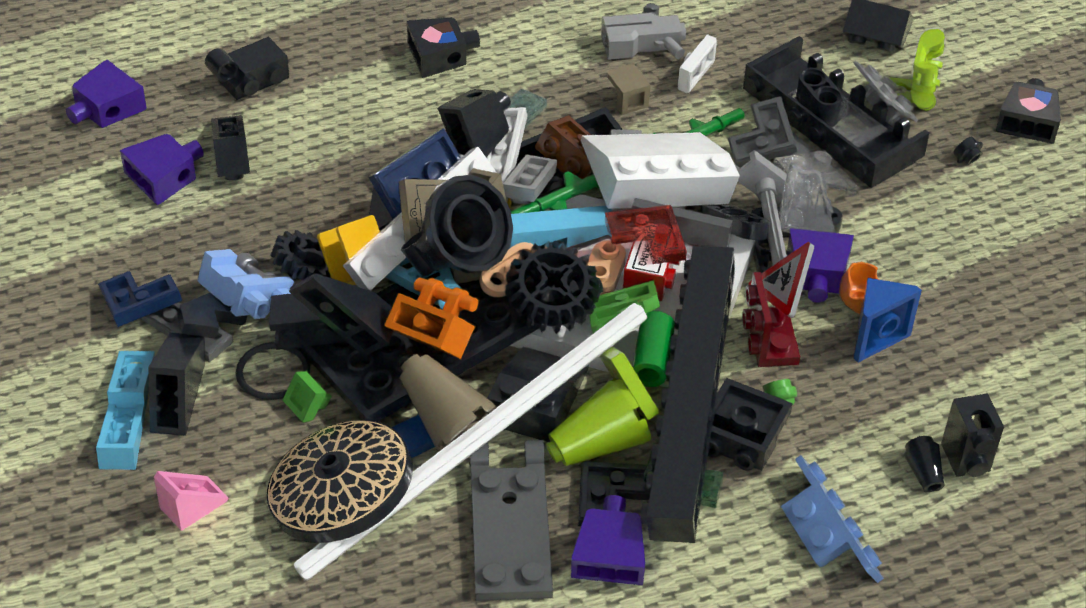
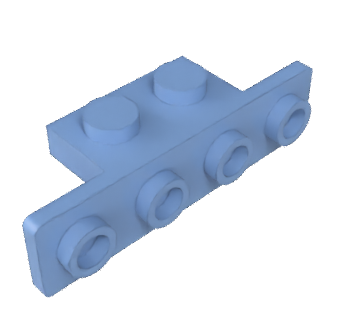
M802 455L798 456L795 460L811 486L783 504L781 508L815 563L819 567H823L852 548L866 572L877 583L883 580V576L877 569L882 562L870 545L864 548L858 538L863 536L861 529L851 516L845 519L840 510L845 505L833 488L827 491L823 485L827 477L815 461L809 464Z

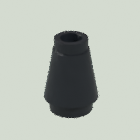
M919 436L908 441L905 445L906 452L904 457L922 486L923 491L933 492L944 488L945 483L943 480L939 444L934 442L931 436Z

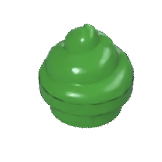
M790 379L777 380L763 385L765 393L791 402L794 405L797 390L795 386L791 385Z

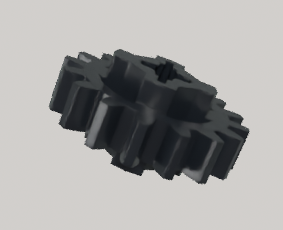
M295 230L293 235L285 231L283 236H277L270 256L274 258V265L282 266L281 273H287L294 281L298 278L304 280L315 273L331 278L318 239L313 238L312 233L308 232L306 235L299 230Z

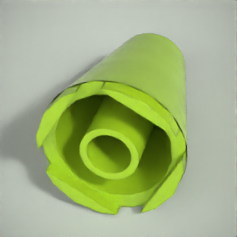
M614 378L604 384L548 434L550 442L546 444V448L555 463L562 461L565 466L645 444L651 440V433L646 419L640 420L636 410L639 405L622 380Z

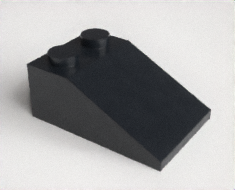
M523 346L499 373L487 399L492 401L497 408L562 357ZM589 364L504 430L550 442L548 434L567 418L588 371Z

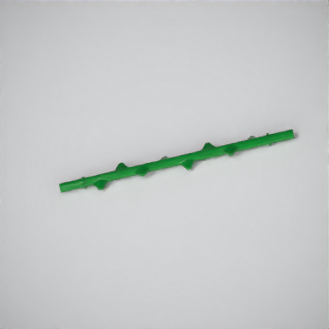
M737 108L722 116H715L707 123L692 118L689 120L691 130L685 133L700 132L708 136L715 132H722L725 127L743 120L745 117L744 111ZM569 171L563 174L565 187L544 197L536 198L534 202L511 211V214L540 212L547 209H567V200L595 187L599 188L595 175L592 174L581 179Z

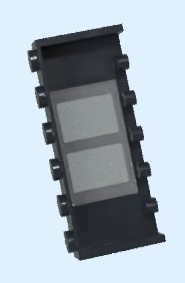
M800 36L746 64L743 89L760 102L781 96L789 124L870 188L887 180L925 156L930 133L927 130H923L908 139L909 120L903 117L897 120L894 127L886 122L888 106L884 101L874 104L871 111L864 105L866 96L864 86L857 85L851 89L850 94L843 90L844 73L841 69H836L829 74L830 80L842 94L839 120L834 127H830L796 100L799 73L805 68H818L822 70L823 57L819 53L810 56L808 63L801 58L803 38Z

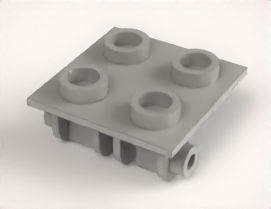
M857 61L853 62L869 82L865 86L866 100L872 106L880 101H884L887 104V123L894 127L895 122L903 117L911 118L915 122L918 121L911 111L914 106L902 94L898 96L895 92L898 86L889 77L884 76L882 78L880 73L871 65L864 67Z

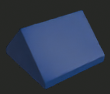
M872 278L867 279L854 351V359L858 363L911 336L922 291L918 286Z

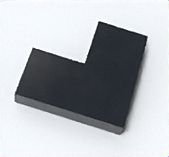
M582 461L578 526H582L588 509L603 510L604 498L609 495H618L624 499L649 500L650 495L646 491L648 472H654L655 465Z

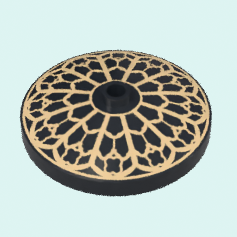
M353 420L330 425L301 440L279 461L267 487L269 510L278 526L295 539L311 543H326L350 538L379 523L402 500L413 475L411 454L400 434L383 423L370 420Z

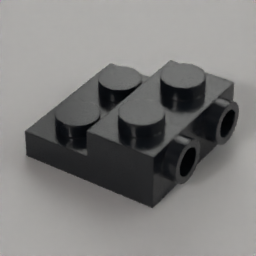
M726 378L717 393L708 456L717 457L720 454L733 459L735 465L742 470L749 471L755 468L762 471L776 447L777 437L791 414L793 403Z

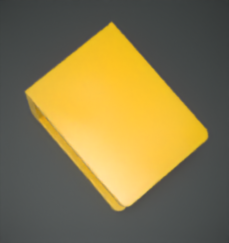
M373 215L317 234V239L332 279L357 285L343 265L380 232Z

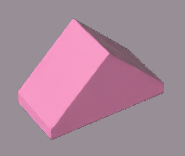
M157 471L154 476L160 509L181 531L223 505L229 499L208 476Z

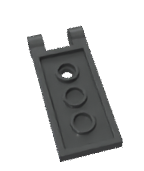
M525 440V467L489 468L488 442L470 455L476 601L553 598L543 440ZM510 497L516 499V501L512 504H507L503 499Z

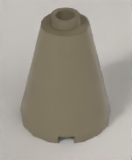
M415 354L401 366L403 372L400 379L438 452L483 419L489 412L496 409L492 401L429 355L420 357L418 354Z

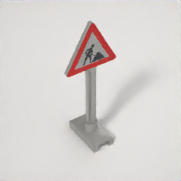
M753 150L749 153V162L740 168L735 165L740 175L738 182L757 195L761 201L764 218L769 220L768 242L773 265L761 273L767 301L789 318H793L797 310L814 245L807 242L788 256L786 255L777 204L796 192L797 183L793 178Z

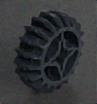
M548 241L544 249H541L535 243L531 247V253L523 249L519 259H514L511 262L510 270L507 272L505 279L507 282L505 294L509 297V309H516L515 315L517 319L528 317L526 322L528 328L537 323L540 324L541 333L546 330L547 326H551L555 334L560 332L561 325L571 331L574 328L575 322L582 325L586 321L587 315L591 316L593 314L594 304L598 302L600 296L598 291L600 280L595 277L597 272L596 266H588V255L577 257V247L569 252L565 250L563 242L558 248H553L550 241ZM529 276L534 280L535 291L532 294L528 292L525 286V281ZM573 280L580 291V295L577 298L571 294L572 289L569 287L570 282Z

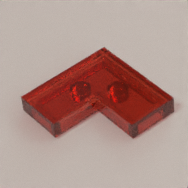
M671 205L605 213V224L612 245L645 241L652 264L686 260L687 250Z

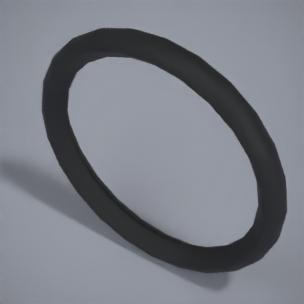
M275 342L263 343L248 350L240 358L236 366V379L240 387L247 394L255 398L264 400L283 399L287 390L277 393L260 392L250 387L243 376L246 362L256 353L268 349H276ZM299 348L282 349L295 354L302 362L303 371H307L310 374L309 360Z

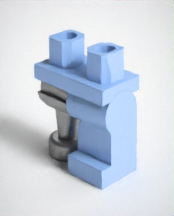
M231 249L205 251L197 280L223 304L231 306L230 311L235 316L250 315L254 319L265 318L270 313L271 296L291 294L289 290L294 284V280L289 276L282 277L281 272L263 273L259 270L258 261L251 254L241 253L236 255Z

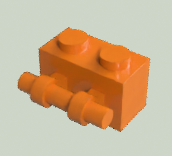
M418 277L414 282V289L421 292L418 299L415 300L398 293L384 326L409 339L461 359L475 326L459 318L458 315L464 309L474 312L478 307V299L469 296L466 290L457 287L454 289L445 287L443 282L437 279L430 278L427 280ZM442 300L446 302L443 310L433 307L435 301Z

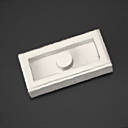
M706 35L696 49L686 55L679 69L678 90L689 93L714 63L717 45L715 37Z

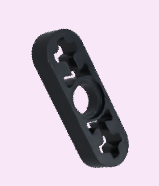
M731 204L700 206V213L732 220L731 234L748 240H765L768 238V219Z

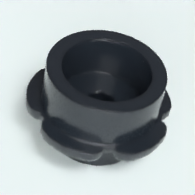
M973 136L963 140L953 151L954 155L958 158L957 163L960 164L965 161L970 165L977 161L983 154L981 151L983 143L977 142Z

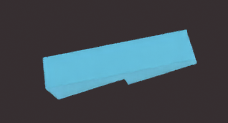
M607 206L511 214L513 234L510 248L522 242L533 245L536 243L538 246H541L548 241L551 243L557 240L563 242L566 248L624 230L625 223Z
M119 351L107 391L109 404L96 446L99 469L136 470L149 394L148 367L155 357L154 351Z

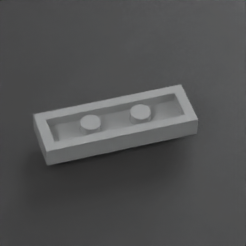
M525 155L503 182L505 196L518 204L534 202L556 173L557 160Z

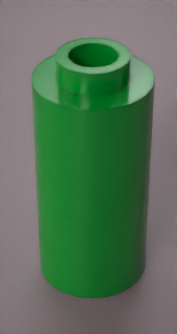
M651 311L646 313L647 319L639 326L632 367L644 387H657L665 382L667 361L670 359L671 337L675 330V321L670 315L662 311Z

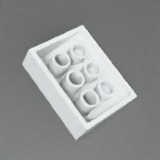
M700 132L582 135L581 137L582 145L608 209L632 208L635 198L668 206L729 204L740 177L730 154Z

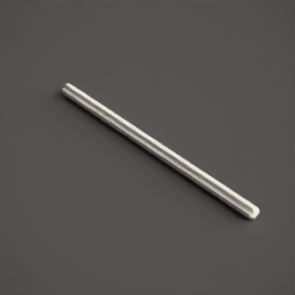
M633 303L413 471L410 485L404 497L383 520L368 530L350 538L319 543L294 563L297 573L304 580H309L642 324L647 319L644 309Z

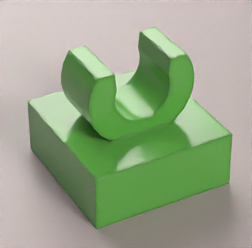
M307 371L295 372L282 401L302 422H310L315 418L319 409H325L328 406L332 396L331 394H326L321 384L316 382Z

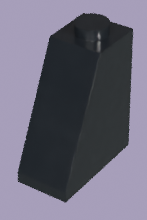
M169 333L149 365L150 433L186 436L205 367V337Z

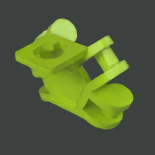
M930 29L921 35L913 65V79L889 77L896 85L910 90L901 94L919 109L925 111L935 107L936 98L933 92L936 91V87L940 86L941 81L937 78L939 69L943 67V62L931 60L941 56L944 52L945 36L939 29Z

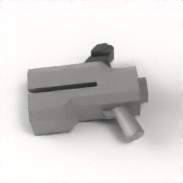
M648 3L644 6L642 13L602 16L601 38L608 60L633 58L640 52L668 50L676 59H680L685 53V50L680 45L681 41L686 39L685 24L680 23L678 15L659 16V6L655 5V3Z

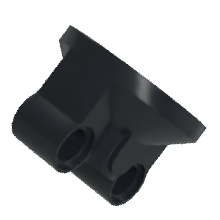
M474 175L452 177L435 188L427 201L422 231L411 237L401 247V251L422 277L447 267L464 273L488 270L502 261L511 246L513 222L510 208L502 193L489 181ZM452 224H453L454 227H455L456 235L454 234V232H453V230H452Z

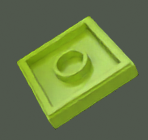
M610 347L599 357L612 378L622 380L639 405L636 409L638 414L647 420L659 414L657 406L625 354L614 347Z

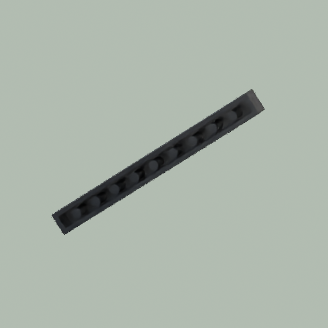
M693 246L691 260H685L684 280H687V283L680 286L679 300L680 305L683 306L682 309H676L675 329L678 330V335L672 334L671 355L674 356L673 361H667L666 381L669 382V387H663L661 395V407L665 411L664 415H658L656 433L660 440L659 443H653L651 461L652 465H655L654 472H648L646 491L650 498L649 502L643 501L641 509V523L648 526L649 540L682 543H695L736 272L734 247Z

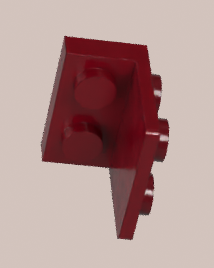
M753 272L751 285L746 286L748 309H743L742 311L743 328L750 330L748 335L749 354L756 356L758 367L799 365L800 353L791 318L776 307L768 306L761 272Z

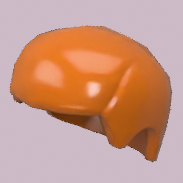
M862 261L852 263L840 280L839 295L848 308L858 314L861 312L867 279H878V268L872 264Z

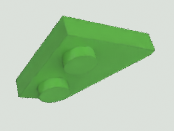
M654 280L600 295L598 302L594 304L593 314L589 315L593 334L633 303L641 306L645 313L659 308L660 303Z

